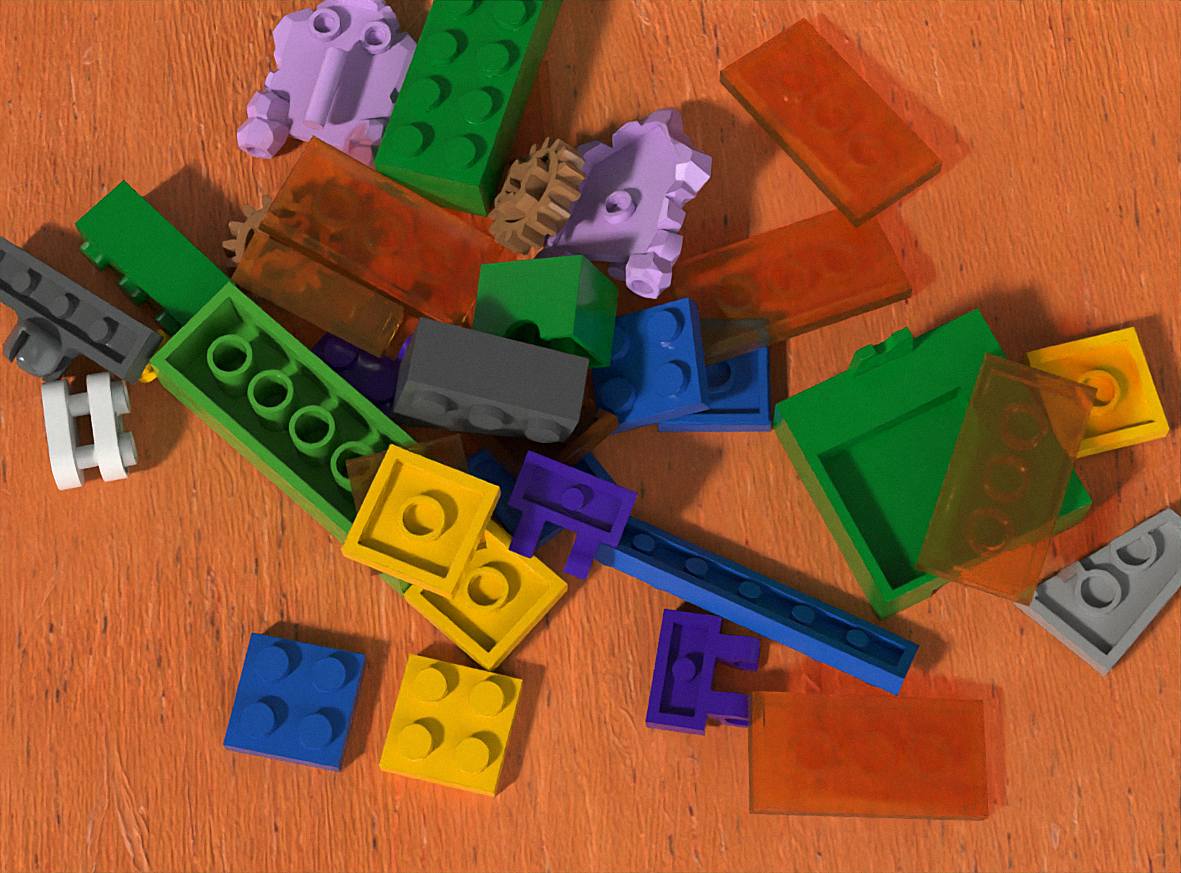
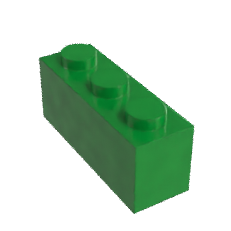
M124 180L74 223L84 241L79 249L86 259L100 272L109 267L120 278L116 285L122 293L137 307H140L144 302L147 303L157 313L153 318L155 323L161 330L171 335V337L229 281L237 287L230 278Z

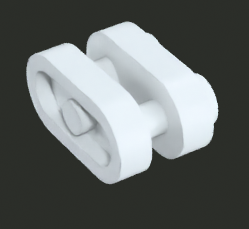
M110 371L88 374L87 392L72 395L67 379L42 383V402L49 457L58 489L61 491L84 486V469L99 466L105 482L129 478V466L138 464V456L132 432H124L122 414L131 412L125 380L115 381L113 373ZM91 414L94 444L81 446L77 417Z

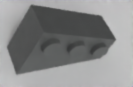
M420 317L400 363L389 418L395 424L402 426L524 438L539 443H566L579 422L589 359Z

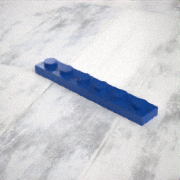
M629 516L618 547L615 548L600 542L594 558L605 566L613 567L650 584L658 590L675 595L703 608L711 614L719 615L756 632L764 638L779 642L809 656L817 662L832 666L864 681L870 686L878 687L896 696L920 646L632 516Z

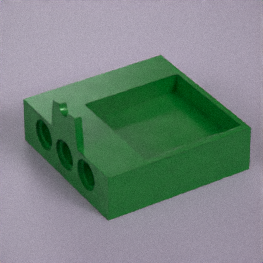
M978 308L914 339L908 327L892 333L888 339L879 344H869L855 351L846 371L775 405L772 428L879 621H883L931 597L933 590L958 579L960 574L1007 551L1011 553L1027 544L1033 547L1080 524L1093 502Z

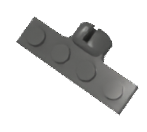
M0 236V302L13 309L18 315L17 324L3 344L2 354L11 363L16 357V364L20 369L32 376L43 377L42 380L45 382L61 380L74 358L81 354L135 386L164 337Z

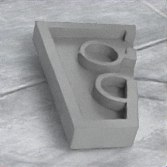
M1170 508L1165 509L1110 541L1109 545L1081 561L1077 560L1060 570L1054 577L1035 588L1032 586L1015 596L1012 603L1105 677L1181 587V516Z

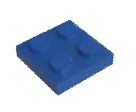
M689 297L615 318L610 367L592 368L596 412L600 408L618 417L619 427L610 435L711 409L698 304Z
M252 633L223 746L226 750L341 772L367 664L365 654Z

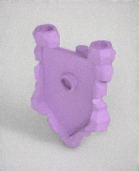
M324 0L317 5L315 12L310 8L287 14L281 19L272 32L276 45L274 57L277 70L269 71L264 83L265 90H257L246 106L248 119L237 130L238 146L240 149L253 157L271 159L285 144L287 137L342 150L340 155L342 174L356 183L371 186L380 181L374 166V160L418 44L408 32L399 33L400 26L396 15L391 7L386 5L385 0Z
M673 107L658 109L640 122L626 123L612 134V147L599 140L578 146L576 150L580 152L579 155L586 161L581 168V171L586 173V178L578 185L581 196L578 200L572 202L569 209L571 215L567 223L554 237L549 234L545 236L544 248L533 259L583 254L589 261L611 262L607 269L608 274L616 280H626V286L630 290L645 298L657 299L661 292L670 286L672 266L680 255L683 236L677 234L686 215L682 207L686 202L696 197V193L711 177L712 157L701 149L692 146L689 136L683 133L682 115Z

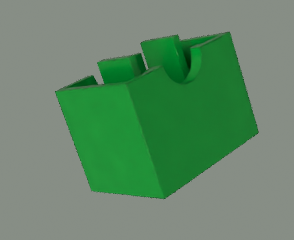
M583 254L481 264L472 330L588 358V368L610 367L619 288Z

